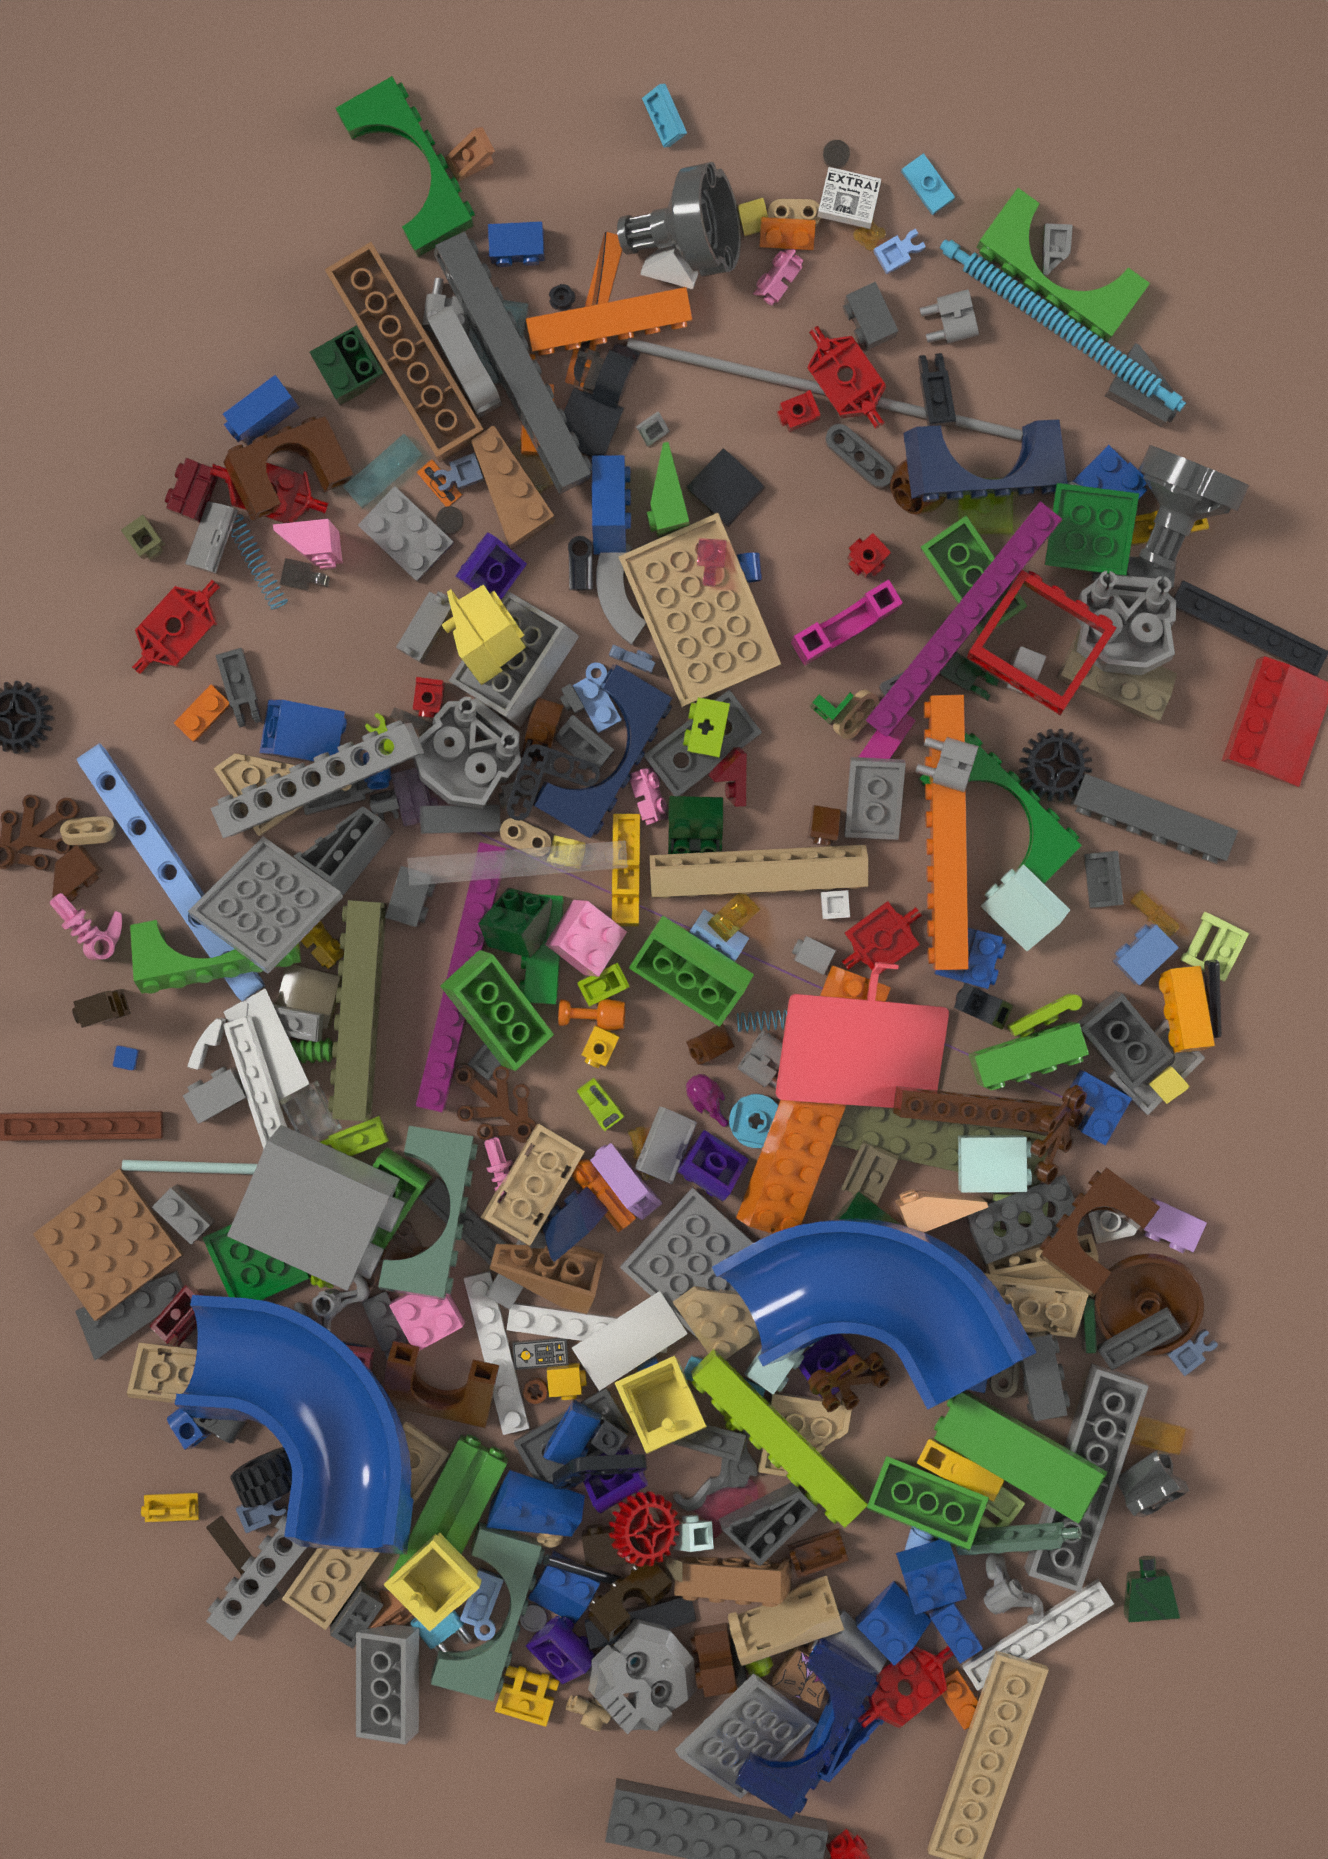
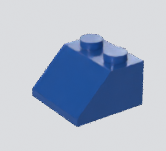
M573 1399L547 1442L543 1457L563 1465L572 1459L585 1457L589 1450L586 1447L589 1439H594L602 1426L600 1424L601 1415Z
M554 1550L551 1554L552 1556L575 1562ZM545 1565L528 1599L561 1617H567L576 1624L587 1609L600 1585V1581Z
M895 1581L855 1617L857 1628L894 1666L915 1647L931 1622V1619L924 1612L915 1615L910 1597Z

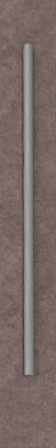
M628 339L627 347L635 351L805 391L811 390L813 393L825 395L819 384L815 381L636 339ZM883 397L880 398L876 406L877 408L926 419L925 407ZM956 415L954 426L1021 441L1022 430Z

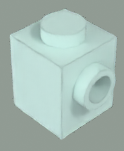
M698 1515L682 1516L683 1521H679L681 1524L675 1527V1530L679 1531L681 1535L674 1536L673 1541L677 1544V1546H674V1550L694 1552L714 1549L712 1521L699 1520Z

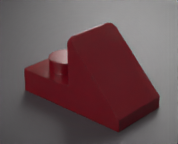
M734 747L709 773V777L714 782H726V798L735 807L746 806L747 754L740 747Z

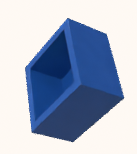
M937 1540L896 1553L915 1615L967 1599L950 1543Z

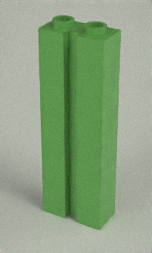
M967 1390L949 1399L946 1406L950 1409L946 1417L941 1416L934 1427L937 1434L934 1439L1079 1524L1103 1482L1107 1471Z
M460 1435L409 1536L407 1555H399L388 1579L434 1534L437 1535L439 1532L462 1554L508 1463L509 1458L505 1457V1452L493 1446L489 1449L481 1445L482 1441L473 1435Z

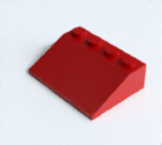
M1266 656L1258 658L1222 761L1299 787L1328 705V682L1281 661Z

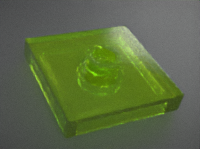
M984 478V479L997 480V479H1002V478ZM1011 492L1010 496L995 498L994 493L987 494V497L980 499H971V495H963V499L958 500V521L967 516L978 534H1012L1013 492Z

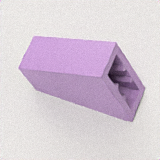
M612 1143L602 1146L596 1151L595 1156L590 1161L630 1212L643 1220L663 1204L620 1150Z

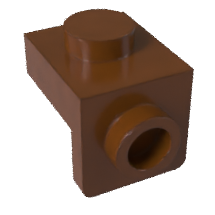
M723 1023L720 1027L716 1025L686 1041L689 1053L698 1065L708 1062L735 1047Z

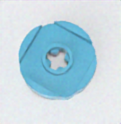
M750 1094L741 1097L732 1107L729 1116V1125L733 1135L741 1144L747 1147L762 1148L778 1104L772 1098L763 1094ZM755 1113H759L760 1118L764 1120V1123L759 1124L757 1128H753L752 1123L748 1122L749 1117H754Z

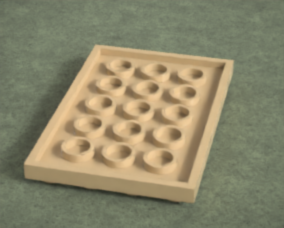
M719 513L619 556L682 707L697 701L698 697H707L782 664Z

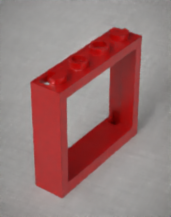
M1022 570L975 641L967 658L1061 716L1117 627L1105 615L1099 614L1097 616L1089 611V606L1080 600L1073 601L1066 597L1065 591L1055 585L1050 587L1042 582L1043 579L1038 574L1032 571L1027 573ZM1023 585L1102 633L1099 641L1063 696H1060L983 648Z

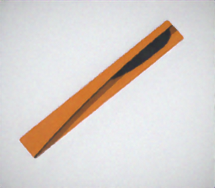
M604 233L585 307L608 303L622 252L617 234ZM591 340L580 342L581 348L573 349L565 379L566 383L583 388L586 387L597 346L592 345Z

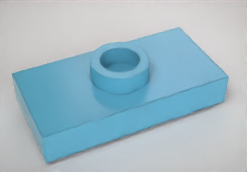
M666 84L657 85L642 98L664 148L672 146L687 134Z
M924 153L902 168L901 173L931 215H934L955 199L953 193Z

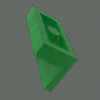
M850 692L839 706L835 708L819 694L809 707L830 724L854 695Z

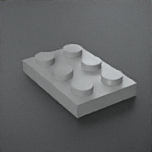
M395 486L358 524L371 539L417 582L454 544L436 524Z
M850 757L845 837L899 840L905 760Z
M1166 1019L1154 1032L1174 1055L1133 1090H1130L1114 1071L1108 1076L1126 1095L1132 1098V1101L1146 1115H1149L1163 1101L1148 1084L1167 1066L1173 1067L1185 1079L1205 1059L1199 1051L1173 1052V1047L1168 1040L1170 1029Z

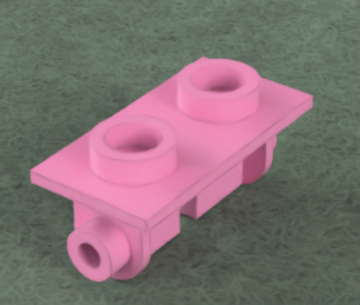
M794 249L780 251L772 261L773 266L770 271L764 273L757 281L756 286L758 288L753 294L765 296L763 300L771 306L774 302L778 303L788 288L781 281L782 278L792 283L802 269L801 264L803 260L799 256L794 255L796 252Z
M645 768L631 773L632 779H630L635 798L644 795L646 799L637 803L642 821L645 820L646 825L657 821L669 819L667 803L662 798L659 790L660 780L656 772L653 771V768Z

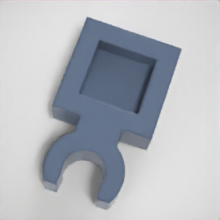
M475 453L449 462L452 469L450 471L437 470L434 473L435 478L446 477V483L438 487L441 492L449 491L454 483H457L459 489H463L485 480Z
M613 645L609 653L610 657L649 674H652L656 665L651 660L652 655L637 650L635 654Z
M1206 1329L1198 1332L1194 1342L1189 1339L1181 1347L1166 1353L1184 1376L1206 1360L1202 1355L1204 1351H1212L1218 1346L1214 1340L1209 1344L1203 1343L1204 1337L1209 1334Z
M282 1496L257 1507L244 1508L242 1504L237 1506L236 1511L245 1533L270 1524L272 1522L271 1514L275 1516L283 1515L288 1509L287 1506L277 1508L274 1505V1502L281 1499Z

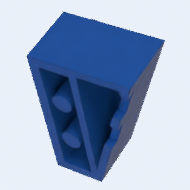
M625 455L592 456V532L594 555H600V553H626V529H631V513H626V506H631V489H626L625 483H631L630 466H625Z
M510 1470L490 1503L487 1528L572 1537L582 1521L585 1495L567 1489H554L553 1484Z
M835 1687L833 1688L817 1723L818 1725L801 1759L805 1773L830 1782L852 1758V1754L861 1744H865L869 1740L871 1733L885 1722L878 1718L877 1720L874 1719L865 1728L861 1726L869 1717L860 1723L857 1718L869 1710L870 1704L868 1701Z

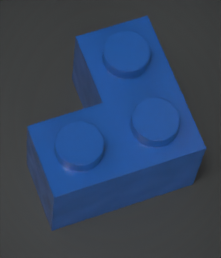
M1079 1070L1070 1087L1072 1088L1074 1085L1081 1086L1083 1091L1087 1093L1085 1104L1090 1107L1077 1130L1106 1146L1132 1098L1087 1072Z

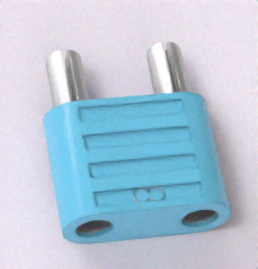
M455 1610L430 1632L416 1617L410 1623L412 1627L419 1628V1636L430 1649L434 1648L437 1653L440 1650L448 1652L442 1642L455 1632L464 1644L472 1640L470 1634L463 1627L464 1622L460 1621V1616Z

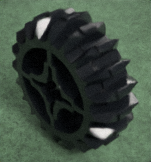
M15 681L12 687L9 682H4V691L0 688V708L9 698L13 697V700H10L9 708L6 711L0 712V721L6 722L9 725L12 739L8 738L0 729V746L2 745V751L9 752L12 748L14 754H19L22 747L24 752L29 753L31 751L30 743L34 748H39L38 738L43 741L48 740V737L43 732L44 730H53V727L47 725V721L55 720L54 716L47 715V712L53 710V706L44 705L49 699L48 696H40L41 689L38 687L32 690L31 683L26 682L22 687L21 681ZM22 696L27 697L33 703L36 714L26 711L25 703L22 702ZM18 713L28 718L14 721L6 717H13L14 714L17 715ZM30 723H36L33 730L22 738L25 727Z
M1048 729L1046 733L1047 739L1042 732L1037 733L1039 743L1031 738L1028 740V743L1032 750L1027 747L1022 749V752L1028 755V758H1019V763L1027 764V767L1019 769V773H1028L1029 777L1024 778L1022 783L1026 784L1031 781L1033 785L1028 790L1035 791L1037 788L1040 789L1037 793L1040 799L1046 792L1048 802L1053 801L1055 794L1058 801L1061 802L1064 801V792L1068 798L1074 797L1072 788L1076 791L1079 790L1080 784L1078 782L1084 779L1083 773L1092 772V768L1084 767V763L1092 762V758L1083 757V753L1089 751L1088 747L1078 748L1083 742L1081 738L1077 739L1074 743L1072 742L1073 732H1069L1066 738H1063V729L1057 731L1056 737L1053 730ZM1054 743V749L1051 751L1048 759L1035 758L1038 751L1044 745ZM1063 746L1072 752L1076 764L1068 762L1064 758ZM1055 757L1058 764L1065 766L1064 768L1057 769V773L1054 772V767L1046 764L1053 762ZM1034 766L1046 771L1048 785L1038 778ZM1063 772H1075L1073 779L1067 785L1056 788L1057 781H1059L1060 775Z

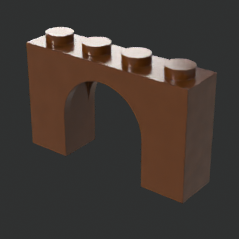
M315 416L309 417L302 421L300 426L295 428L286 426L278 430L277 435L269 438L267 435L260 436L252 441L253 444L243 447L242 444L234 446L228 450L223 461L251 521L276 512L281 504L266 472L267 460L276 453L294 452L304 457L311 464L324 492L349 483L354 475L325 416L318 419Z
M1107 1167L1102 1173L1098 1170L1088 1182L1092 1187L1086 1195L1080 1192L1072 1203V1206L1075 1207L1074 1211L1070 1216L1067 1214L1062 1216L1055 1226L1059 1229L1053 1238L1048 1235L1039 1247L1043 1251L1040 1255L1042 1260L1092 1297L1095 1296L1112 1272L1091 1258L1081 1248L1077 1235L1080 1221L1091 1212L1106 1210L1119 1215L1142 1232L1160 1208V1206Z
M393 1341L387 1360L383 1388L395 1408L486 1428L499 1365L473 1359L467 1383L463 1387L455 1390H441L425 1383L417 1373L416 1367L420 1347Z

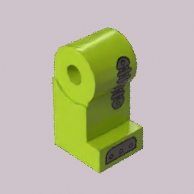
M594 1077L577 1089L578 1094L589 1107L590 1112L604 1131L625 1116Z

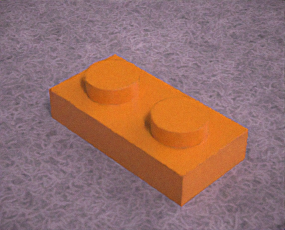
M761 217L759 247L813 250L816 221Z
M211 684L174 724L193 742H196L230 707L229 701Z
M955 1668L945 1675L947 1690L941 1695L962 1728L966 1730L970 1727L978 1700L959 1670Z

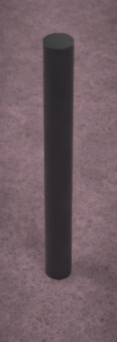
M546 1554L543 1559V1564L610 1585L619 1578H623V1580L626 1578Z

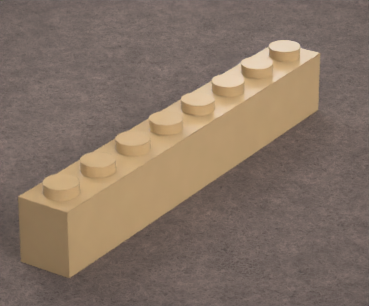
M866 845L650 855L652 897L669 898L671 896L695 897L707 894L720 896L728 893H776L789 890L801 892L809 889L831 890L833 888L857 889L868 887Z

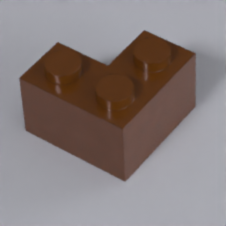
M721 1623L695 1628V1637L690 1638L693 1655L698 1654L700 1664H695L698 1689L704 1690L705 1698L735 1692L737 1690L736 1674L727 1624Z

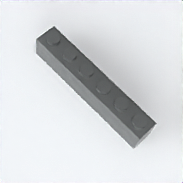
M1083 774L1084 779L1078 782L1080 788L1078 791L1075 790L1074 797L1070 803V806L1076 807V813L1086 817H1091V814L1102 817V823L1116 827L1117 823L1127 826L1126 831L1137 836H1141L1142 832L1152 836L1151 841L1165 846L1170 842L1178 845L1176 850L1192 855L1193 851L1202 854V860L1217 865L1218 861H1227L1238 830L1088 774Z

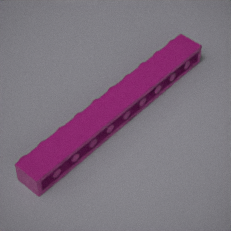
M1042 502L1038 503L868 716L866 721L884 736L889 737L1061 523V517Z
M479 842L446 980L479 950L484 951L486 942L478 923L495 904L508 852L506 848ZM444 991L416 1102L417 1107L443 1112L446 1107L453 1072L467 1021Z

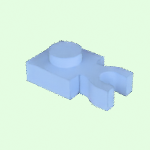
M916 228L910 231L902 241L897 235L874 248L873 252L886 275L910 262L909 253H919L925 249L924 242L919 245L911 243V239L918 235Z

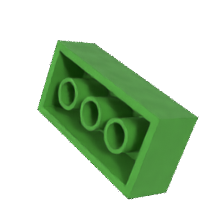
M967 516L921 546V551L957 604H959L995 559ZM1012 584L976 627L975 630L978 635L981 634ZM1017 593L995 629L1027 607L1019 593Z
M665 916L661 917L629 969L719 1027L743 995L754 976L753 973Z
M479 950L440 985L481 1040L504 1067L516 1071L554 1035L491 953Z
M1070 1021L1022 1038L1019 1037L984 1048L968 1055L977 1084L984 1088L986 1087V1089L995 1090L1004 1087V1081L1010 1079L1020 1082L1031 1078L1030 1073L1037 1071L1045 1074L1057 1070L1056 1065L1061 1063L1070 1066L1083 1062L1082 1057L1089 1055L1080 1024Z
M886 1456L867 1509L970 1552L989 1497Z

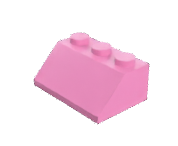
M329 519L273 525L274 531L284 541L315 566H320L321 570L334 569L336 564L343 563L339 530Z

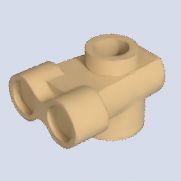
M571 1695L567 1701L566 1710L583 1715L580 1724L594 1731L600 1732L602 1725L608 1724L611 1718L609 1713L596 1699H592L590 1703L582 1697Z

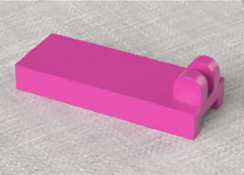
M906 715L889 737L876 730L858 757L890 759L916 720Z

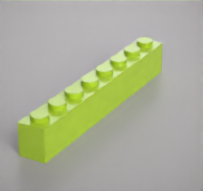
M715 1349L691 1371L694 1387L702 1394L707 1392L713 1398L711 1403L721 1413L725 1410L732 1417L730 1419L731 1423L739 1431L743 1429L751 1435L749 1437L751 1443L759 1450L764 1448L770 1454L768 1459L778 1469L782 1466L788 1472L786 1476L796 1487L801 1485L808 1492L805 1495L814 1505L817 1506L820 1503L826 1509L824 1513L834 1524L839 1522L845 1528L867 1507L868 1504L865 1497Z

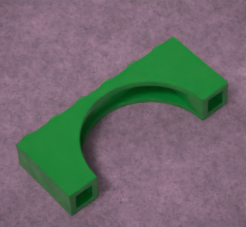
M393 76L339 105L336 107V111L352 140L370 133L395 134L413 143L426 157L431 170V185L428 197L419 213L402 226L404 234L417 257H420L434 249L437 244L473 227L474 224L471 217L475 216V213L469 202H462L458 195L462 190L455 177L451 179L448 177L445 170L449 167L442 154L436 155L432 146L435 145V142L428 129L423 132L419 125L422 118L416 107L410 108L405 100L409 95L402 82L396 84Z
M965 732V742L979 746L968 782L981 781L995 784L1007 790L1018 800L1029 824L1028 849L1018 869L1024 864L1045 884L1082 846L1077 841L1080 837L1071 828L1067 827L1064 829L1058 823L1060 820L1059 816L1050 808L1045 810L1039 804L1041 799L1032 790L1026 792L1019 785L1022 782L1021 779L1011 770L1007 773L1000 766L1002 761L993 752L990 751L987 754L980 747L983 743L973 733L968 735ZM922 774L917 779L924 787L925 784H930V776Z

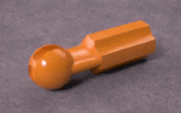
M588 1159L580 1160L572 1173L574 1181L583 1189L587 1186L607 1207L608 1212L604 1216L616 1231L620 1232L635 1220L636 1216L624 1206L593 1163Z

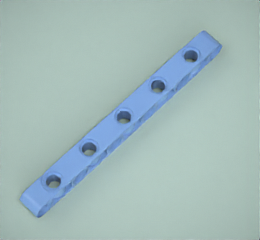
M99 743L79 756L77 762L209 957H217L234 950L233 947L190 916L188 910L205 894L107 750ZM109 776H113L116 780V785L111 790H107L105 787V780ZM140 820H143L146 824V831L142 835H138L135 831V825ZM169 865H173L177 870L176 877L172 880H169L165 875V870ZM258 972L239 974L233 978L224 977L235 995L242 1002L265 987Z

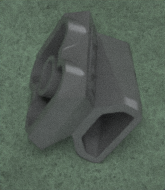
M1156 1450L1121 1473L1117 1481L1125 1497L1126 1506L1133 1516L1137 1517L1148 1516L1190 1491L1186 1481L1173 1474V1463L1170 1454L1160 1450Z

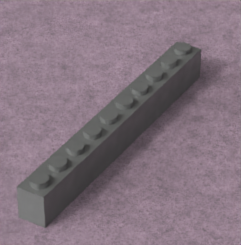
M463 232L437 244L434 256L560 495L587 482L591 475L592 466L589 459L585 455H581L578 449L579 441L573 431L569 432L565 424L567 419L561 407H556L550 385L548 383L544 384L540 376L542 372L536 359L532 360L527 352L529 346L523 335L519 336L516 331V321L513 314L505 310L502 304L504 299L498 287H493L490 281L491 273L485 263L481 264L477 256L479 251L473 239L469 240L466 233Z

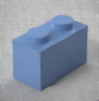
M1145 924L1134 934L1136 939L1130 945L1125 943L1115 952L1117 957L1112 962L1135 985H1141L1179 948L1157 924H1151L1150 926Z

